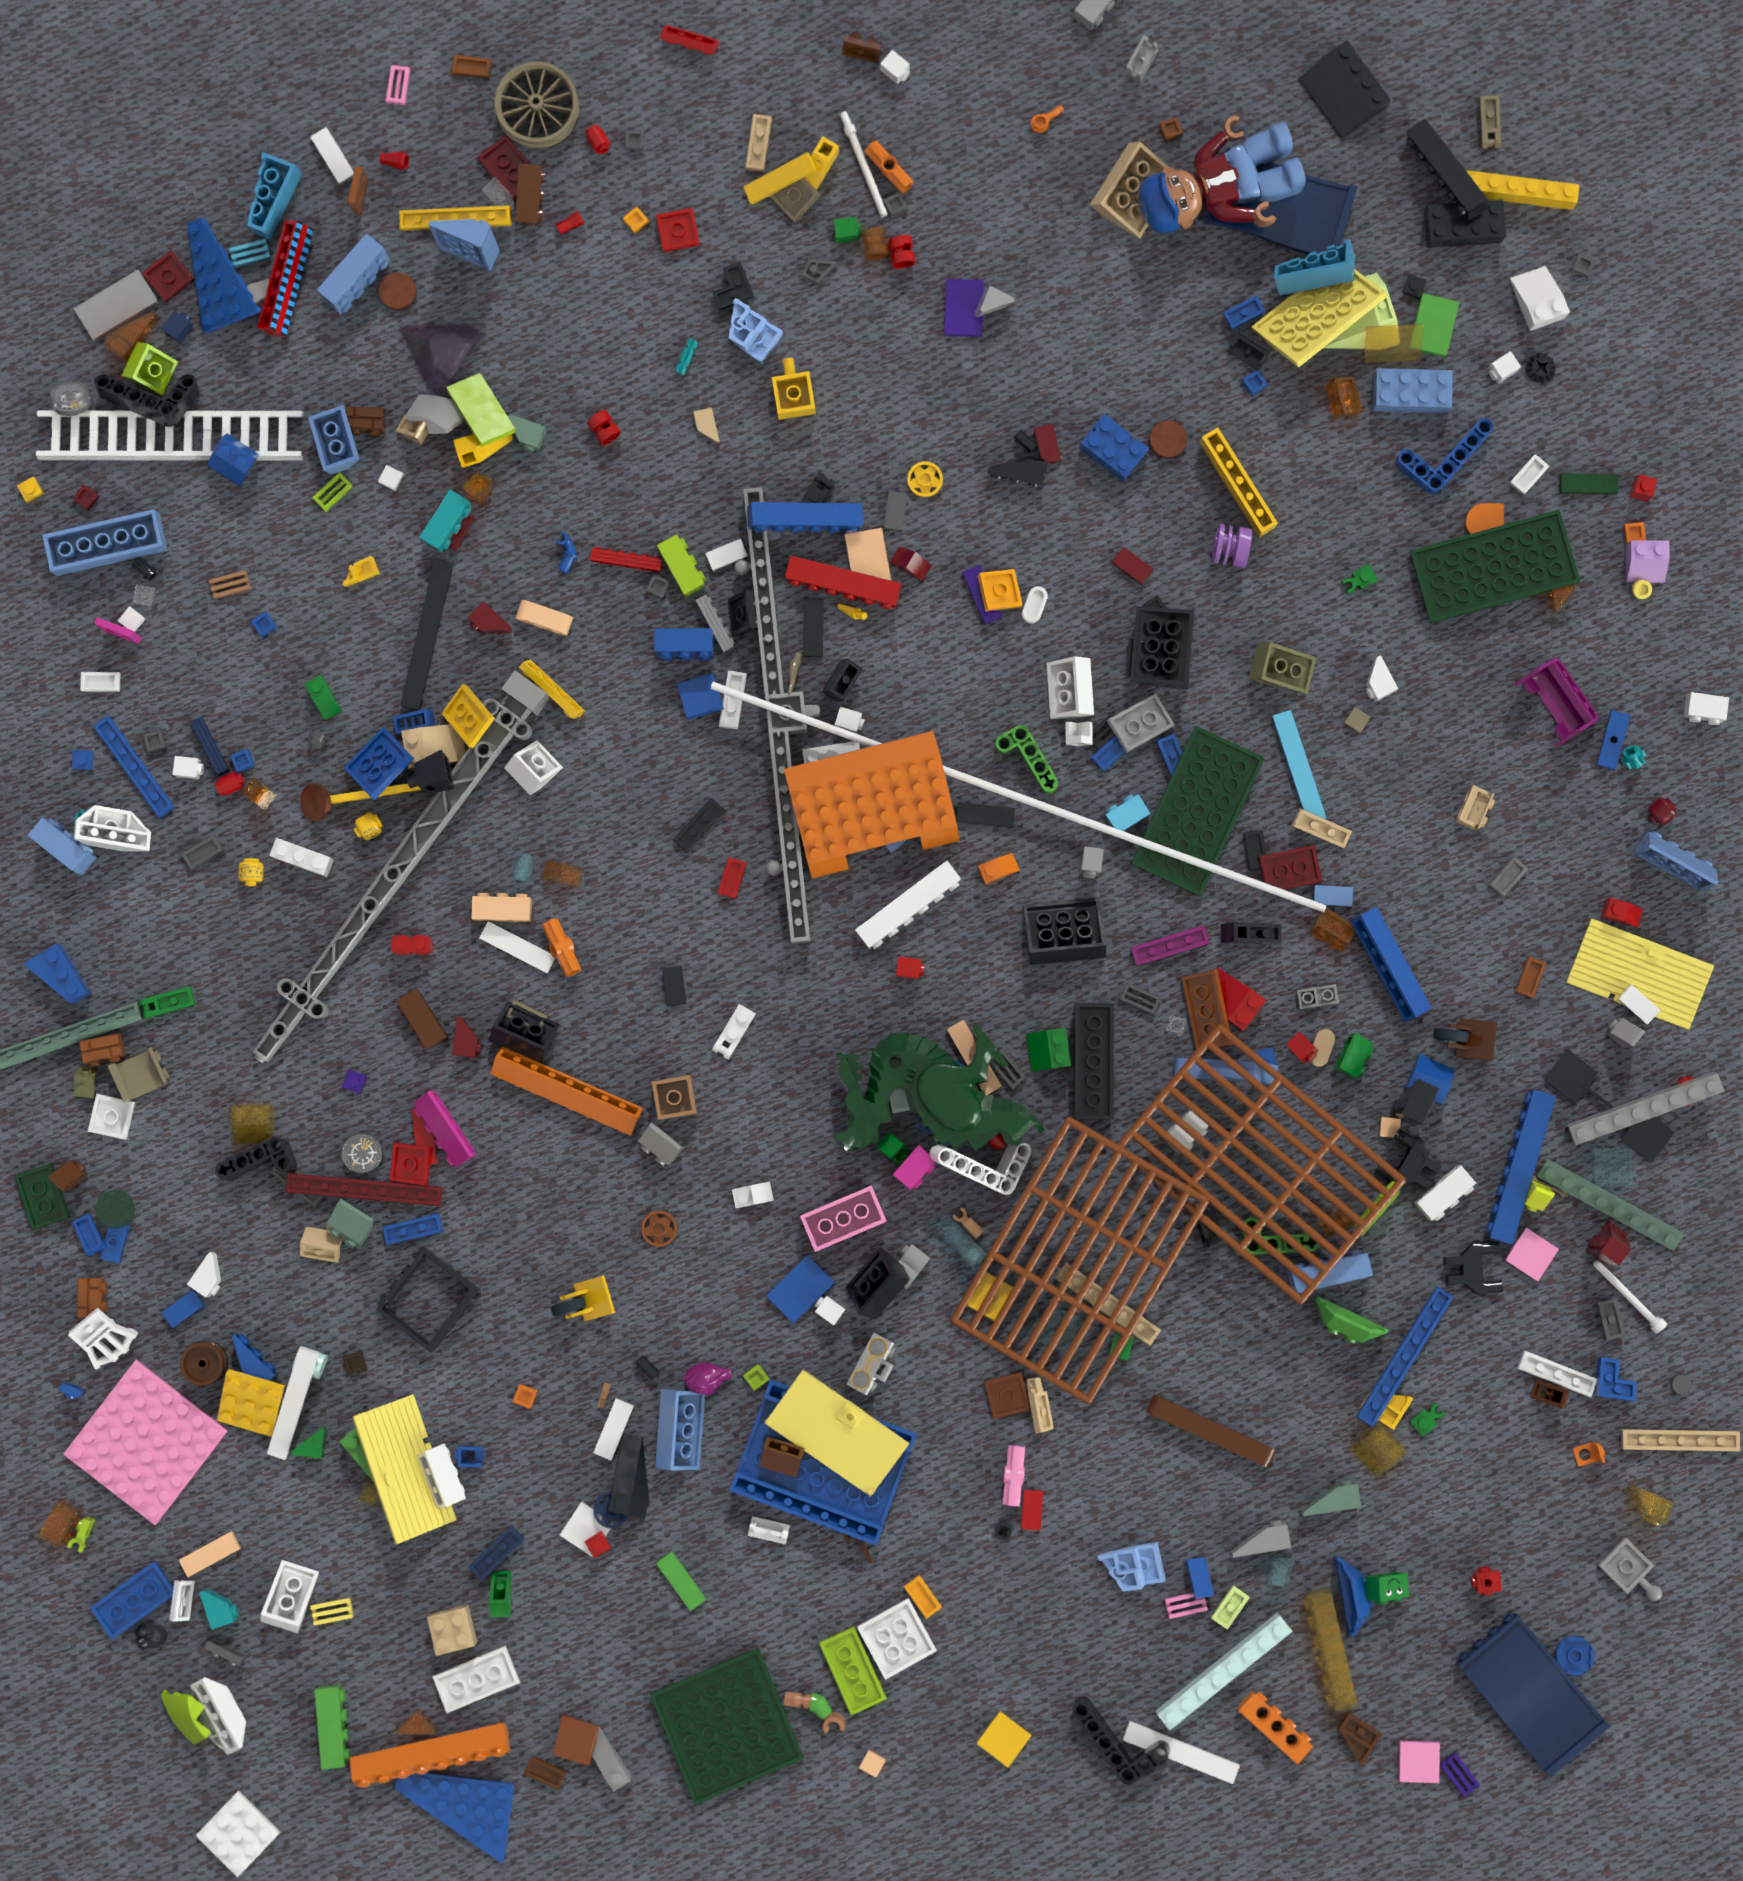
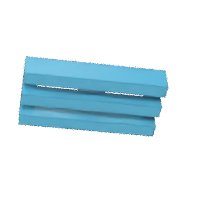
M266 239L229 248L234 268L271 259ZM264 246V247H261V248H257V249H253V250H250V251H246V252H242V253L235 254V253H237V252H241V251H244V250H248V249H252V248ZM262 252H265V253H266V254H263V255L255 256V257L248 258V259H244V260H240V261H237V260H236V259H239V258H243V257H246V256H251V255L258 254V253H262Z

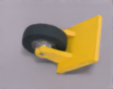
M604 1275L573 1284L576 1292L561 1296V1303L551 1306L553 1316L565 1314L566 1319L583 1315L584 1321L615 1313Z

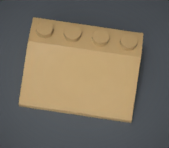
M1141 142L1129 143L1090 206L1109 221L1140 239L1148 224L1144 220L1139 205V187L1147 177L1157 172L1162 173L1163 169L1168 168V166Z

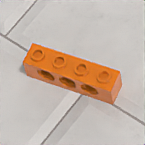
M1251 1690L1236 1708L1296 1764H1299L1313 1748L1310 1743L1312 1739L1303 1731L1300 1734L1295 1730L1296 1725L1289 1718L1284 1720L1280 1716L1282 1712L1275 1705L1270 1707L1265 1702L1267 1698L1259 1691L1255 1693ZM1259 1708L1266 1709V1713L1262 1717L1256 1715ZM1274 1721H1279L1281 1723V1726L1278 1730L1271 1729V1725ZM1288 1735H1295L1293 1743H1286Z

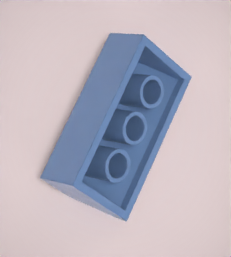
M661 1389L655 1468L665 1470H700L705 1405L704 1394H696L690 1390Z

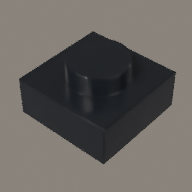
M1408 274L1402 293L1420 299L1427 280Z

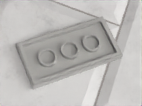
M136 270L78 305L74 310L95 342L159 302L140 271Z

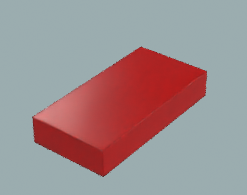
M728 857L717 894L736 899L747 862Z
M1023 1490L1021 1529L1041 1531L1042 1490Z

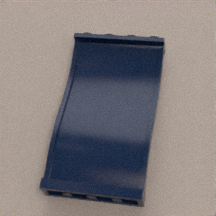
M1270 162L1265 165H1258L1256 169L1259 173L1280 165ZM1305 174L1306 183L1301 193L1279 201L1270 202L1267 209L1260 211L1263 217L1273 215L1277 218L1272 225L1264 228L1257 226L1254 220L1253 222H1223L1216 219L1211 212L1206 210L1203 217L1206 218V225L1212 224L1244 232L1301 253L1309 254L1316 251V254L1326 251L1327 247L1335 245V247L1340 246L1358 186L1337 184ZM1259 200L1255 203H1243L1233 206L1256 210L1258 205L1263 202Z
M1509 1613L1502 1619V1624L1498 1627H1492L1483 1640L1480 1638L1472 1645L1473 1648L1468 1652H1462L1457 1657L1458 1661L1455 1663L1488 1701L1549 1777H1552L1604 1733L1610 1725L1585 1698L1553 1656L1523 1622L1521 1617L1516 1613Z

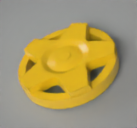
M919 462L910 469L907 482L910 490L915 495L931 497L940 490L943 476L941 470L935 464ZM925 465H926V466H929V467H928L927 469H925V470L920 467V466H925ZM936 471L938 472L940 479L935 477ZM913 472L915 478L910 481L911 474ZM915 488H920L921 493L916 491Z

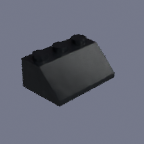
M507 1001L492 1026L488 1041L542 1064L560 1024ZM510 1007L513 1008L510 1014L513 1016L511 1019L505 1017ZM541 1021L544 1022L543 1027L539 1025Z
M879 1247L847 1284L846 1289L859 1315L877 1319L909 1282L910 1278L904 1266L887 1251Z

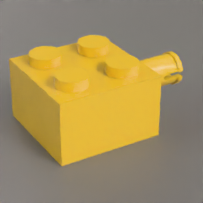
M794 358L783 359L785 375L772 377L778 420L816 414L809 371L796 373Z

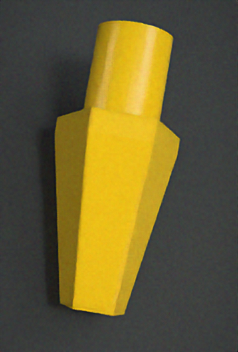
M838 604L837 606L839 610L854 620H865L867 618V613L862 612L859 608L844 604Z

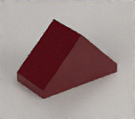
M898 547L889 562L921 582L932 566L917 552L903 547Z

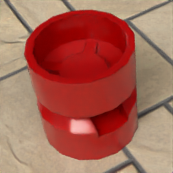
M899 235L888 240L889 252L892 253V268L902 269L916 264L914 251H911L913 249V242L910 235Z
M607 410L596 413L586 423L592 433H597L596 438L601 446L608 445L622 433L617 424L612 423L613 419Z

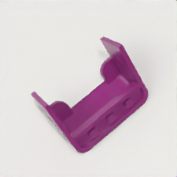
M1553 658L1514 683L1515 687L1522 684L1528 693H1537L1558 723L1555 726V735L1561 741L1555 744L1556 747L1598 721L1596 711L1558 658Z

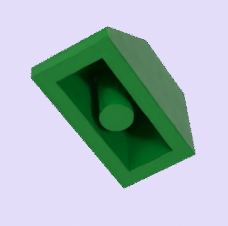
M322 675L304 683L325 720L342 712L326 679Z
M492 1571L489 1594L490 1616L510 1617L512 1606V1571Z

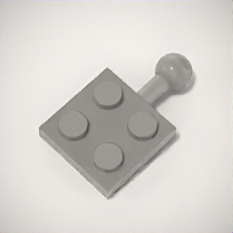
M1624 1537L1602 1559L1598 1566L1625 1593L1628 1594L1639 1583L1646 1590L1649 1600H1660L1662 1590L1658 1586L1651 1585L1644 1578L1654 1565Z

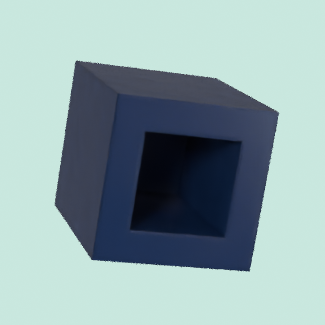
M174 310L161 329L166 335L181 344L193 328V325L190 322L191 318L183 312L179 314Z

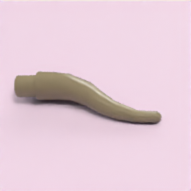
M799 652L795 653L790 663L788 694L792 692L801 664L802 654Z

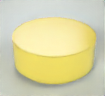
M1637 580L1632 585V594L1639 599H1645L1650 596L1652 586L1646 580Z

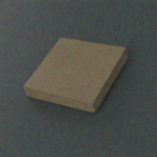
M805 177L770 195L772 200L793 222H797L821 196Z

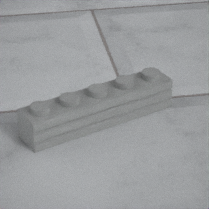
M704 595L696 599V603L709 627L712 628L723 653L734 649L735 643L732 638H729L728 629L723 627L722 624L724 622L722 618H718L716 607L713 608L711 605L713 602L710 596Z

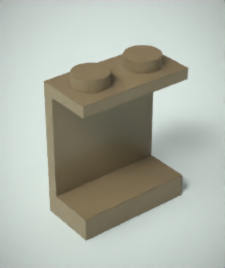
M152 1047L148 1048V1051L117 1065L113 1063L108 1066L125 1103L168 1084L166 1080L170 1078L165 1067L161 1069L159 1061H162L158 1051H153Z

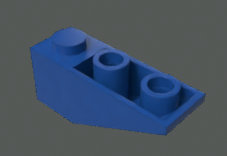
M237 1333L232 1336L242 1373L272 1381L278 1375L275 1372L277 1370L271 1362L268 1361L266 1363L261 1358L263 1354L257 1348L253 1349L248 1344L250 1341L245 1335Z

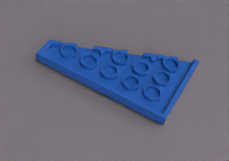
M433 1772L425 1774L415 1773L403 1779L396 1778L395 1790L497 1861L504 1862L515 1783Z

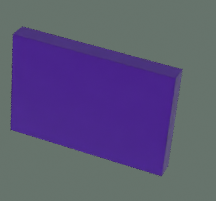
M946 279L944 336L982 337L983 315L975 317V312L983 295L984 280Z

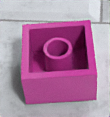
M918 1145L893 1175L909 1190L912 1188L916 1190L923 1182L921 1177L925 1173L929 1175L936 1167L934 1165L935 1161Z

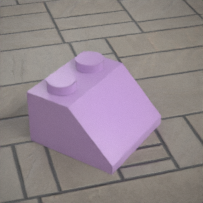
M1631 540L1626 544V583H1634L1640 579L1646 580L1649 583H1664L1670 560L1669 541Z

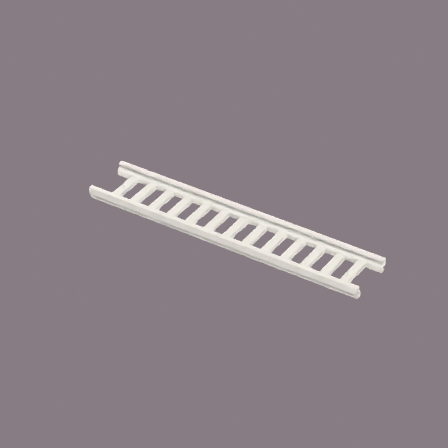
M54 410L37 411L38 417H52L51 451H36L38 460H210L213 453L211 451L212 417H222V436L226 433L231 435V417H241V443L248 447L250 418H260L259 451H255L260 455L256 461H303L301 451H287V419L303 418V411H186L183 415L184 451H174V426H165V451H155V421L148 418L146 423V451H136V417L144 416L132 411L87 410L75 416H63ZM61 417H71L70 451H60ZM80 417H90L89 451H79ZM99 417H109L108 451H98ZM118 417H128L127 451H117ZM193 417H203V451H192ZM269 418H279L278 451H268Z

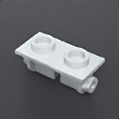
M752 1516L748 1536L786 1544L790 1525Z

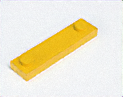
M531 659L524 661L519 666L523 671V675L528 679H532L564 709V713L568 717L575 719L585 712Z

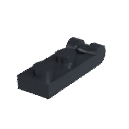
M819 472L800 503H823L836 482L832 479L828 480L824 477V474ZM820 483L825 486L823 491L817 488Z

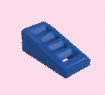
M428 708L392 717L395 735H402L401 731L435 726L433 710ZM416 717L419 718V726H417ZM408 718L411 719L412 727H409ZM401 719L404 721L405 729L401 728Z

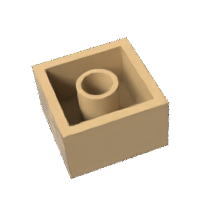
M468 1604L432 1613L427 1617L436 1656L473 1647L477 1644Z

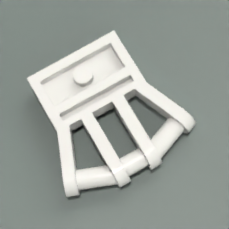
M96 1308L70 1330L68 1336L87 1352L94 1368L99 1369L101 1365L116 1362L122 1353L128 1352L132 1340L137 1337L138 1332L132 1328L127 1329L115 1324L113 1319H110L99 1308ZM110 1331L126 1336L124 1341L121 1342ZM105 1337L116 1349L114 1351L110 1350L100 1340ZM95 1346L105 1356L98 1358L92 1347Z

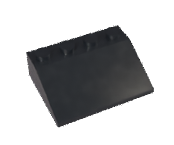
M1348 40L1330 51L1299 77V81L1341 139L1385 110L1391 101Z
M1137 606L1130 682L1188 690L1195 619L1194 610Z
M1099 898L1023 905L1029 965L1106 958V939Z

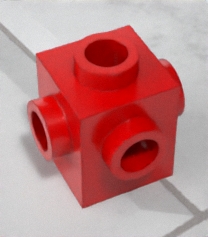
M1484 1566L1478 1567L1477 1571H1473V1576L1470 1577L1471 1587L1477 1593H1481V1596L1493 1595V1592L1502 1591L1499 1570Z

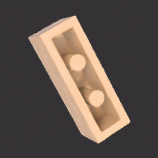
M478 893V896H472V920L531 922L532 899L527 897V894H516V897H508V894L497 893V897H491L489 893Z

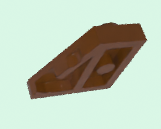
M1348 1711L1338 1729L1358 1763L1363 1766L1381 1738L1382 1733Z

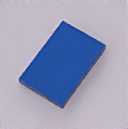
M807 1255L766 1296L794 1323L835 1282Z

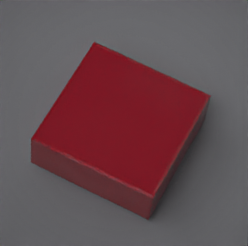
M83 484L72 500L89 511L100 496Z

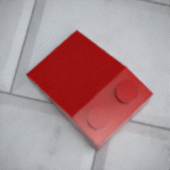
M1217 967L1228 1023L1240 1032H1243L1266 1002V999Z

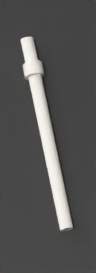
M842 112L840 117L844 124V132L850 139L880 217H885L888 214L855 133L857 131L855 126L851 124L847 112Z

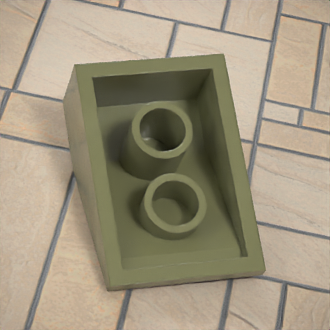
M1258 642L1249 679L1262 684L1308 694L1316 657L1272 642Z

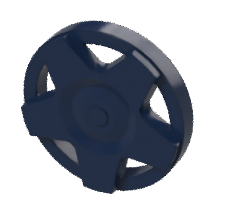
M609 1491L597 1498L594 1503L593 1514L601 1526L614 1529L622 1526L627 1521L629 1515L624 1516L623 1514L607 1511L611 1493ZM603 1497H605L604 1503L598 1504V1502ZM597 1513L602 1515V1520L599 1519ZM612 1521H616L618 1523L616 1525H610Z

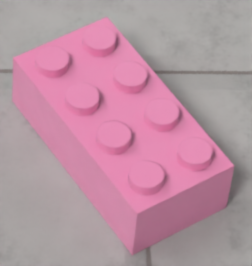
M872 1186L800 1216L815 1252L887 1222Z

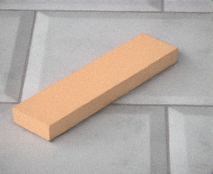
M962 1020L948 1028L947 1031L964 1061L969 1065L975 1055L976 1040L965 1021ZM989 1065L987 1067V1082L978 1084L981 1090L985 1092V1095L1002 1087Z

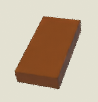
M454 55L452 75L489 79L492 60Z
M1527 956L1515 993L1534 999L1547 963Z

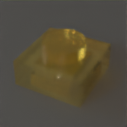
M365 1481L358 1501L377 1507L380 1497L376 1485Z

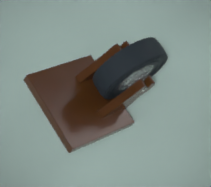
M1460 1018L1459 1025L1447 1023L1446 1029L1435 1028L1433 1038L1444 1041V1047L1455 1048L1456 1057L1492 1061L1497 1022Z

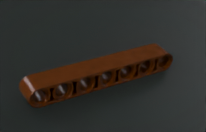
M1153 1394L1146 1410L1147 1413L1267 1468H1269L1276 1452L1275 1449L1155 1394Z

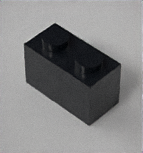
M848 658L840 660L821 692L836 702L844 701L863 668Z

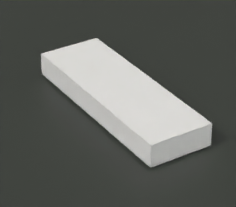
M327 127L310 136L339 185L352 179L354 172Z
M728 670L726 686L744 693L747 673ZM724 694V709L721 710L719 727L738 730L743 700Z
M617 1398L615 1399L593 1452L594 1454L612 1460L634 1405Z

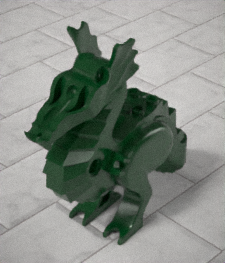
M977 1023L973 1025V1033L977 1039L975 1055L972 1062L967 1066H960L948 1056L949 1053L938 1047L939 1043L924 1039L921 1035L909 1034V1031L898 1034L891 1032L884 1041L881 1040L875 1050L872 1049L871 1061L869 1062L871 1088L868 1089V1099H865L858 1084V1081L863 1076L857 1073V1071L863 1069L864 1066L854 1060L860 1058V1055L836 1054L841 1059L839 1063L840 1078L848 1087L845 1103L850 1113L846 1116V1123L849 1129L835 1135L834 1140L841 1141L845 1151L851 1152L856 1147L864 1150L869 1144H879L878 1129L883 1123L892 1122L889 1098L897 1089H904L910 1112L919 1113L921 1117L919 1122L925 1129H931L933 1134L930 1136L938 1145L940 1143L945 1145L950 1142L954 1149L968 1141L974 1150L977 1151L1001 1133L1005 1144L1017 1145L1018 1147L1021 1144L1019 1139L1033 1125L1040 1133L1045 1129L1037 1118L1023 1105L1012 1103L1013 1100H1004L1003 1097L993 1098L994 1095H985V1092L978 1090L976 1087L977 1084L987 1082V1067L992 1060L1003 1067L1008 1065ZM894 1058L901 1060V1064L897 1068L891 1066V1061Z

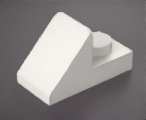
M770 1182L732 1189L735 1208L774 1201Z

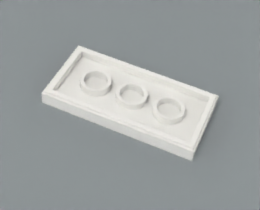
M506 1646L432 1676L446 1713L520 1683Z

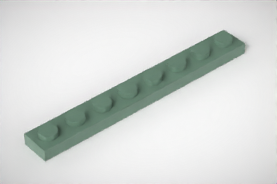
M138 1002L2 1049L0 1050V1070L142 1020L140 1006Z
M1547 1158L1537 1172V1177L1673 1251L1684 1237V1233Z

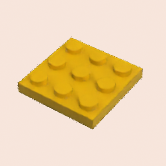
M228 1369L217 1421L272 1437L279 1416L285 1385Z

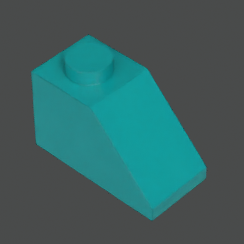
M209 1589L199 1592L211 1630L238 1620L237 1606L233 1605L231 1600Z

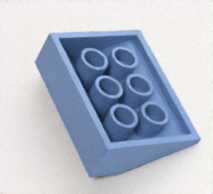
M474 219L429 222L428 225L439 249L491 271L500 250L491 227L487 222Z
M1657 832L1645 833L1634 852L1635 855L1699 891L1714 887L1719 882L1717 869L1712 867V863L1697 859L1696 855L1691 851L1681 850L1675 842L1663 840L1662 836Z

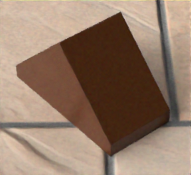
M1536 1379L1530 1398L1564 1409L1570 1390Z

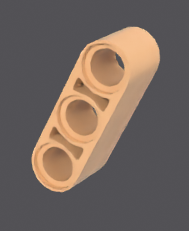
M521 600L515 617L522 622L563 636H567L573 621V617L526 600Z

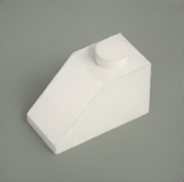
M1381 655L1374 660L1366 684V692L1369 698H1373L1375 702L1398 690Z
M215 1252L207 1254L187 1283L188 1286L204 1297L214 1296L220 1289L221 1277Z

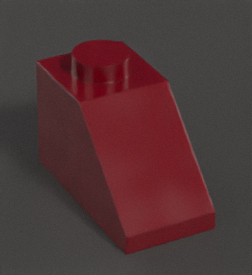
M484 601L468 616V619L471 621L469 625L476 632L480 630L483 634L511 633L513 631L511 626Z
M457 1017L452 1055L477 1058L478 1054H481L482 1043H479L480 1039L462 1017Z

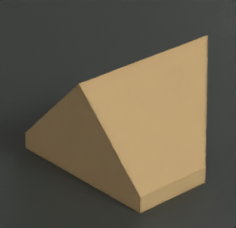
M406 415L396 432L422 445L429 433L426 421H408Z

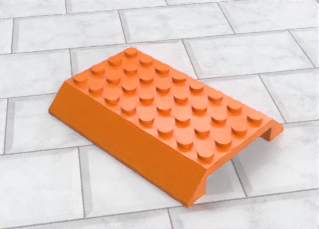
M933 731L784 769L812 879L848 870L846 859L848 854L919 836L922 850L960 841L943 764Z

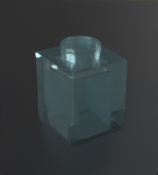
M1277 1556L1276 1559L1271 1558L1266 1579L1268 1584L1288 1588L1293 1566L1288 1562V1558Z

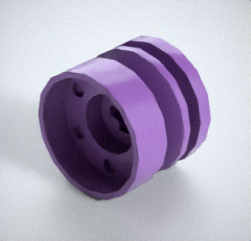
M1220 523L1213 539L1212 562L1218 564L1220 556H1222V565H1225L1228 557H1232L1233 567L1245 568L1250 552L1252 529L1239 527L1236 535H1234L1232 525H1229L1227 533H1224L1225 524Z

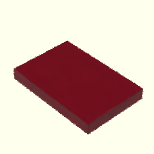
M504 135L479 155L477 160L508 197L514 201L517 199L519 164H531L507 135Z
M1315 845L1258 856L1262 879L1266 884L1287 890L1322 882Z

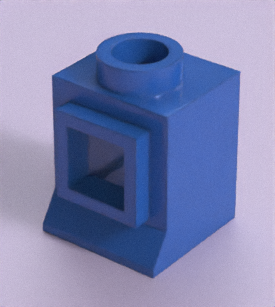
M459 1446L458 1450H455V1462H458V1467L484 1466V1446ZM466 1451H475V1460H465Z

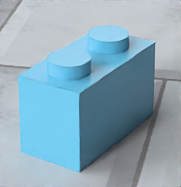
M1131 794L1123 799L1124 803L1117 806L1115 804L1108 808L1105 818L1111 827L1125 831L1148 817L1151 813L1139 794L1136 796Z

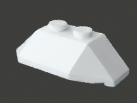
M94 805L75 820L74 839L85 845L118 851H149L151 832L131 811Z
M205 1677L191 1684V1696L205 1706L199 1718L203 1726L211 1731L209 1734L210 1739L219 1748L223 1749L227 1755L242 1748L246 1720L228 1687Z

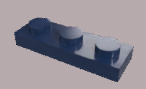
M511 1525L468 1566L469 1569L482 1581L525 1538Z

